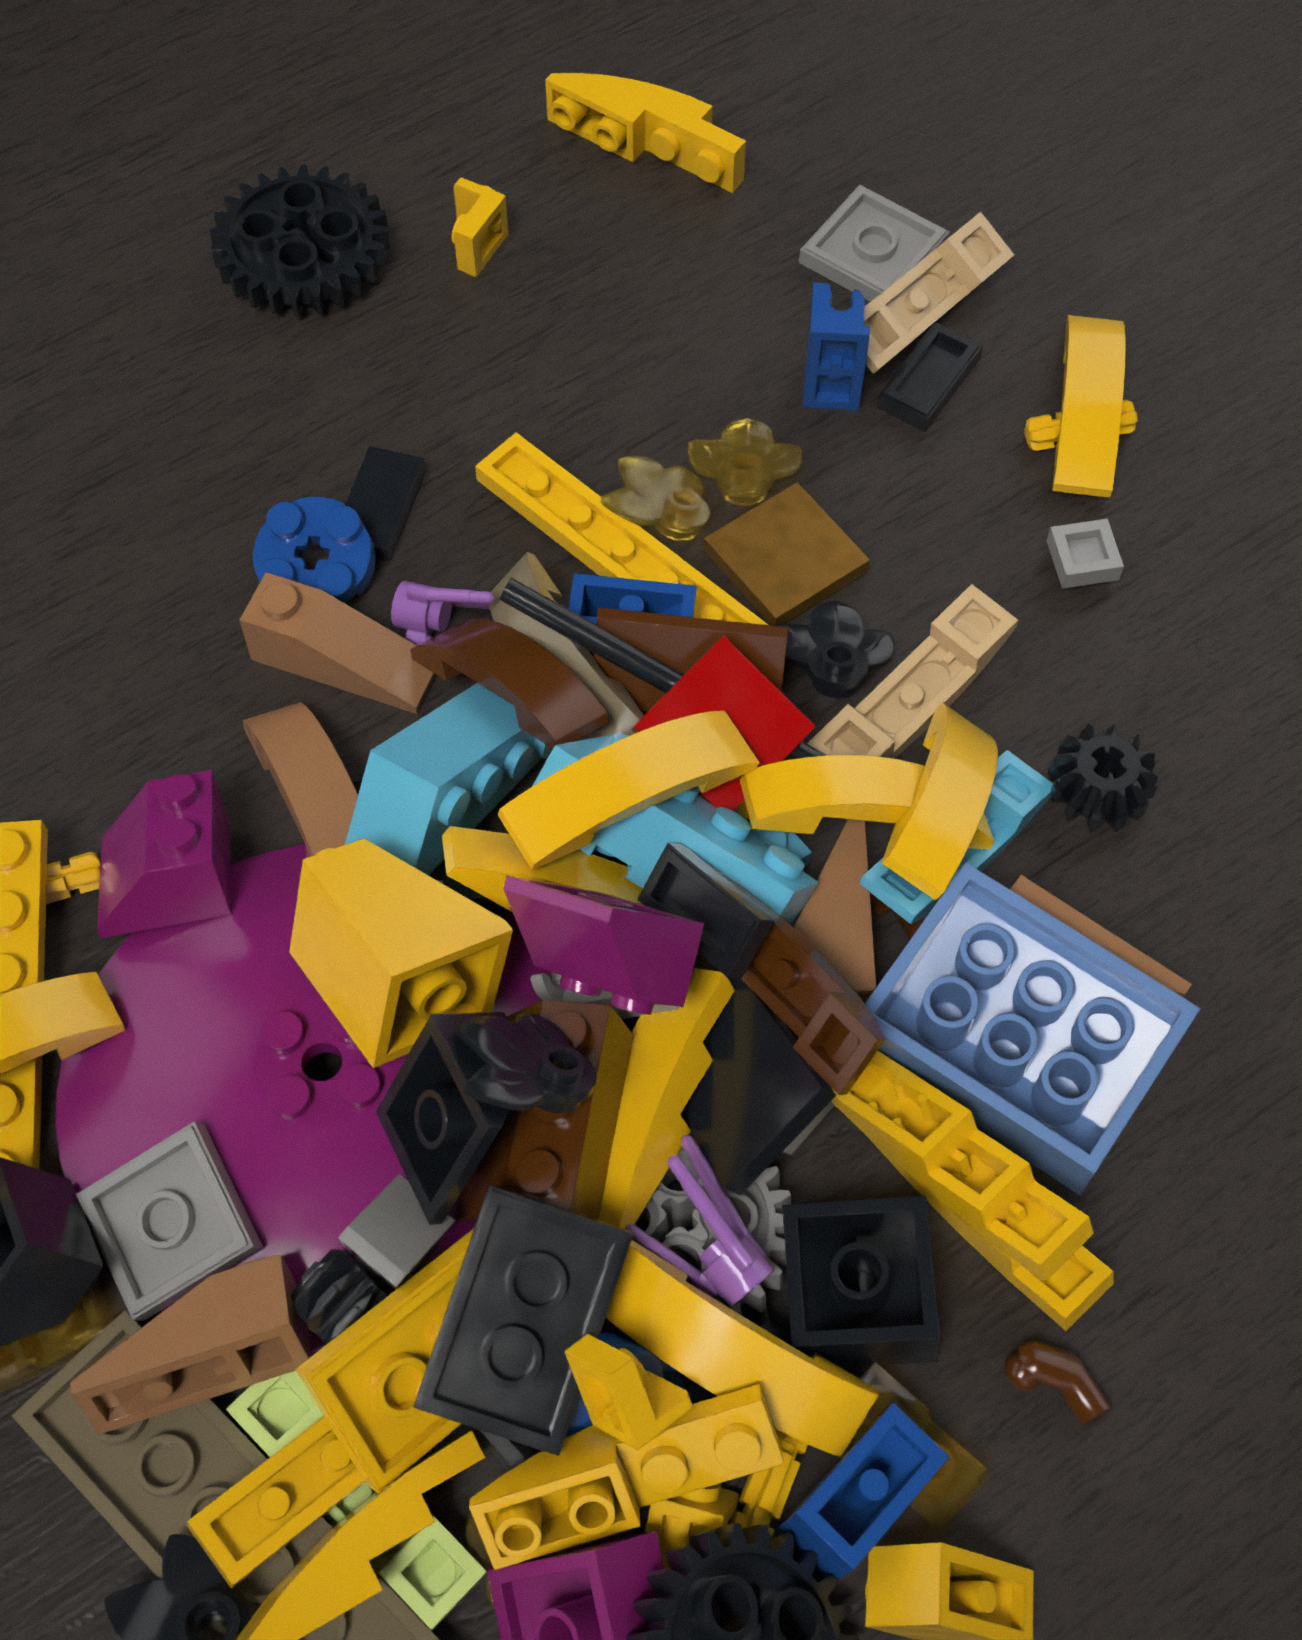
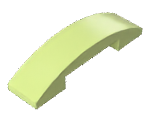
M296 1371L250 1385L226 1408L227 1412L269 1458L324 1416ZM364 1483L326 1513L324 1517L334 1527L374 1494L375 1491ZM433 1516L434 1524L369 1560L373 1570L431 1631L487 1574V1571L435 1516Z

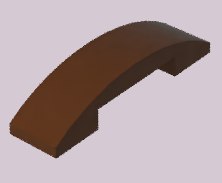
M487 619L466 620L410 649L414 661L442 679L448 681L463 673L514 705L519 728L552 749L558 744L578 741L609 723L607 711L566 665L533 639L502 623Z
M713 868L775 920L741 979L799 1037L792 1048L838 1095L848 1094L885 1041L878 1023L845 978L808 940L762 901Z

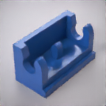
M813 282L805 355L803 407L859 411L870 337V326H864V297L859 290H854L850 300L851 308L839 311L831 306L832 293L829 283Z

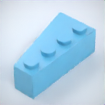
M476 683L370 750L345 845L365 838L429 875L444 860L442 834L449 826L474 829L542 758L547 759L553 749L519 728L514 705L479 683Z
M616 733L555 745L532 787L579 759L626 738L628 735ZM698 786L596 831L591 843L579 849L589 856L596 850L602 854L616 857L628 864V874L625 878L643 889L667 843H683L705 863L742 886L791 926L819 883L803 871L805 866L800 858L783 847L765 844L750 833L752 826L744 817L724 807L716 808L699 796L700 789Z

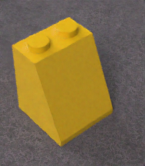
M363 838L337 848L324 849L314 856L303 859L289 953L372 1068H376L409 1054L431 1014L488 1013L493 1011L513 929L503 918Z

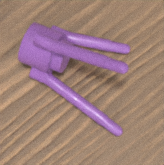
M404 580L398 586L393 598L391 622L394 627L407 630L406 640L419 645L431 639V634L434 631L443 632L446 629L450 620L452 606L490 610L489 604L494 601V595L486 591L437 588Z
M685 1135L681 1139V1145L709 1196L679 1156H671L668 1159V1166L717 1237V1240L698 1257L707 1269L703 1273L633 1224H628L624 1229L633 1233L631 1240L687 1273L686 1282L712 1298L719 1294L725 1303L732 1308L774 1272L775 1269L764 1257L766 1253L748 1232L695 1139L691 1135Z

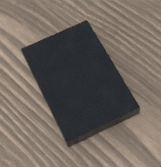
M728 978L735 991L703 1041L713 1062L682 1110L681 1116L691 1130V1136L695 1139L724 1188L741 1195L834 1099L836 1094L829 1084L792 1048L797 1040L785 1023L741 978Z
M489 1184L413 1408L559 1456L580 1395L564 1351L587 1334L597 1339L599 1338L633 1233Z

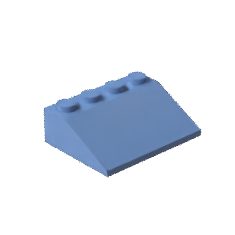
M966 862L865 1003L885 1037V1041L878 1051L972 1111L979 1130L1078 1195L1082 1194L1201 1009Z

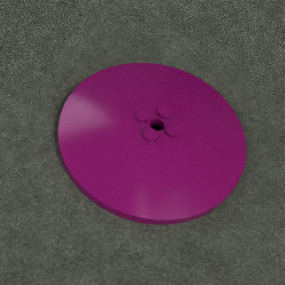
M305 844L269 851L232 864L231 915L131 933L98 975L124 1025L125 1031L63 1059L56 1093V1132L59 1158L64 1177L71 1180L76 1194L192 1122L205 1124L264 1247L229 1269L238 1267L248 1261L260 1260L281 1253L297 1285L303 1281L300 1277L316 1260L320 1262L331 1249L350 1253L338 1239L340 1234L398 1174L408 1180L376 1114L377 1108L408 1054L372 1068L289 953L302 861L307 858ZM513 913L497 915L506 920L513 929L492 1011L505 1012L506 1016L542 1001L532 986V975L544 973L551 980L550 971L534 966ZM333 1053L342 1059V1066L339 1072L331 1079L315 1081L305 1075L306 1065L318 1054ZM462 1192L448 1213L455 1220V1226L416 1273L475 1227V1225L461 1224L457 1221ZM85 1216V1219H86V1221H87V1224H88V1227H89V1229H90L91 1235H92V1237H93L94 1243H95V1245L97 1246V1248L99 1249V1251L101 1252V1249H100V1247H99V1245H98V1243H97V1240H96V1238H95V1236H94V1234H93V1232H92V1229H91V1227H90V1225H89V1223H88V1220H87V1218H86V1216ZM384 1281V1283H385L392 1291H395L392 1287H390V1286ZM167 1306L166 1308L162 1309V1310L159 1311V1312L162 1313V1312H163L164 1310H166L169 1306ZM308 1328L311 1356H313L325 1344L317 1334Z

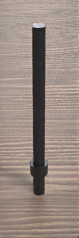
M512 577L499 598L502 602L664 693H667L684 676L683 673ZM802 740L783 761L828 755Z

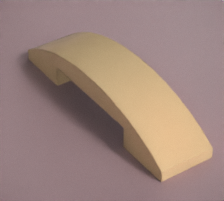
M981 212L865 306L864 326H870L866 366L873 374L1014 256V253Z
M971 584L931 623L930 635L855 708L847 704L807 744L826 755H863L895 759L929 728L934 711L942 702L950 707L974 681L1018 625V619Z

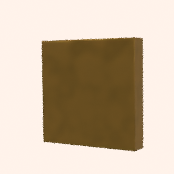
M798 482L704 538L703 550L771 626L787 623L861 577L869 570L870 559Z

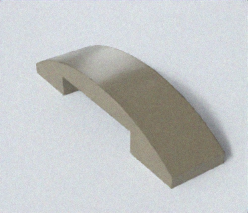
M526 552L491 591L494 595V601L489 606L493 620L525 634L552 653L583 682L607 711L609 723L578 741L616 733L628 736L635 734L631 729L644 715L621 681L605 676L588 649L499 600L511 577L555 602L562 597V594L536 556Z

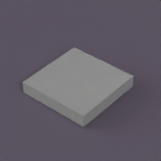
M859 185L800 249L799 263L851 292L859 290L864 299L871 302L948 239L950 231Z
M192 1122L76 1194L132 1320L144 1321L179 1300L207 1277L228 1270L264 1248L207 1128L202 1123Z

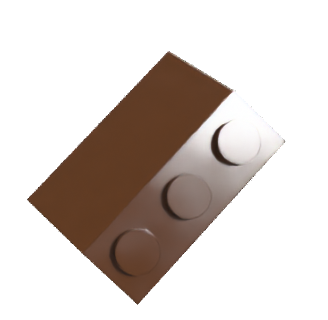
M598 607L597 626L684 675L724 635L773 685L782 691L789 627ZM594 653L593 658L605 676L621 681L643 715L666 694Z
M542 1000L507 1016L509 1022L513 1023L516 1016L521 1012L534 1014L553 1022L567 1035L570 1046L586 1057L595 1068L597 1079L594 1090L586 1100L582 1101L577 1109L568 1113H552L537 1106L525 1111H510L499 1133L463 1189L457 1215V1221L461 1224H476L489 1184L599 1220L633 1034L611 1005Z

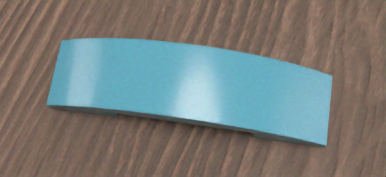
M1008 750L998 757L992 790L984 810L995 842L990 850L968 848L950 883L965 862L981 872L986 869L1051 797L1050 793L1053 783ZM883 858L862 876L859 884L910 924L919 922L927 917L940 899L939 897L935 901L882 864Z

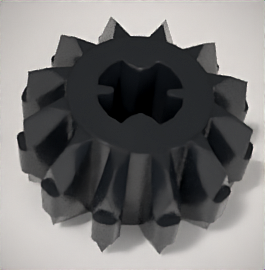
M1115 723L1106 730L1105 735L1099 734L1088 724L1085 729L1081 730L1079 738L1068 735L1061 742L1057 752L1058 755L1050 763L1048 775L1049 780L1053 782L1050 793L1052 796L1051 802L1067 804L1065 809L1066 821L1080 815L1088 818L1087 824L1091 833L1099 828L1101 820H1105L1117 833L1120 828L1125 826L1128 818L1138 821L1145 814L1149 806L1148 800L1154 797L1158 788V776L1152 773L1156 764L1154 760L1155 754L1138 752L1141 745L1139 734L1124 740L1118 737Z
M331 1249L320 1262L316 1260L300 1277L303 1281L291 1293V1298L296 1314L327 1345L394 1291L352 1254L342 1250Z

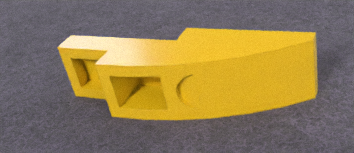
M551 73L545 79L547 120L555 123L560 128L569 130L599 145L602 149L613 152L631 162H634L646 150L658 158L675 164L699 176L702 180L713 183L731 193L744 181L746 140L712 124V105L659 85L616 76L586 73Z
M757 1384L692 1404V1408L672 1423L664 1434L648 1442L638 1451L594 1425L565 1438L559 1456L541 1451L497 1478L470 1498L469 1509L494 1570H498L639 1527L640 1507L784 1464L781 1444L761 1387Z

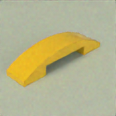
M1068 315L1063 354L1065 370L1060 431L1055 451L1052 491L1111 498L1123 404L1125 326L1123 321Z
M943 702L935 709L923 742V746L929 749L930 753L911 808L896 821L882 860L884 866L935 901L946 890L973 839L992 790L998 762L996 741Z
M725 710L693 714L645 729L579 759L537 783L501 807L498 816L530 869L534 870L589 845L595 832L693 787L698 786L700 791L704 793L755 770L759 761Z
M815 756L785 760L757 767L755 770L742 775L740 784L752 829L814 834L822 817L896 823L911 808L925 766L878 756ZM985 813L982 815L968 848L990 850L995 842Z
M97 972L54 978L0 995V1074L55 1049L60 1059L63 1060L125 1031L124 1025Z
M631 1240L605 1318L659 1359L716 1396L759 1384L775 1429L841 1458L879 1396V1391L816 1352L812 1358L689 1284L686 1282L687 1273Z

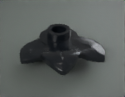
M829 601L818 605L810 615L809 625L787 623L775 625L789 627L785 661L807 669L813 687L819 693L828 697L843 698L854 694L866 680L868 671L886 665L894 652V641L890 632L874 629L864 630L862 619L857 611L839 601Z
M521 1012L516 1016L514 1022L511 1023L501 1017L482 1016L461 1023L457 1028V1036L486 1063L467 1081L464 1088V1094L477 1101L509 1110L525 1111L537 1106L552 1113H568L577 1109L582 1101L586 1100L594 1090L597 1075L591 1062L570 1046L567 1035L558 1026L543 1017Z
M172 1534L168 1537L162 1559L163 1580H151L123 1588L109 1594L104 1600L108 1619L114 1631L122 1640H201L205 1627L214 1621L227 1623V1633L223 1640H236L251 1619L250 1612L244 1602L238 1596L229 1592L228 1583L196 1538L188 1535Z

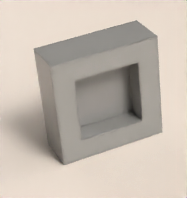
M1108 518L1050 527L1046 541L1062 589L1120 580L1124 565Z

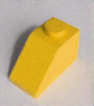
M942 1542L874 1546L868 1553V1575L865 1585V1627L916 1640H1033L1034 1570Z

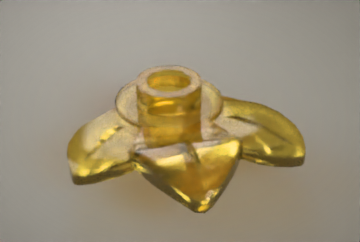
M742 418L730 422L723 429L722 437L719 440H691L688 444V458L695 472L716 479V483L727 501L736 505L747 506L763 501L774 480L793 475L799 469L802 462V450L800 446L794 444H774L772 432L766 424L752 418Z
M623 456L618 459L617 467L626 486L604 494L600 501L603 506L634 524L643 526L654 525L662 535L673 540H691L698 535L699 531L706 527L710 517V509L702 499L704 493L703 484L694 473L680 465L671 466L665 470L657 461L645 456Z

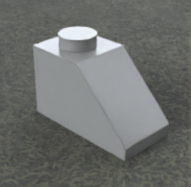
M398 1174L346 1227L338 1239L344 1248L396 1290L415 1275L453 1229L455 1220L447 1215L442 1224L429 1225L409 1181Z

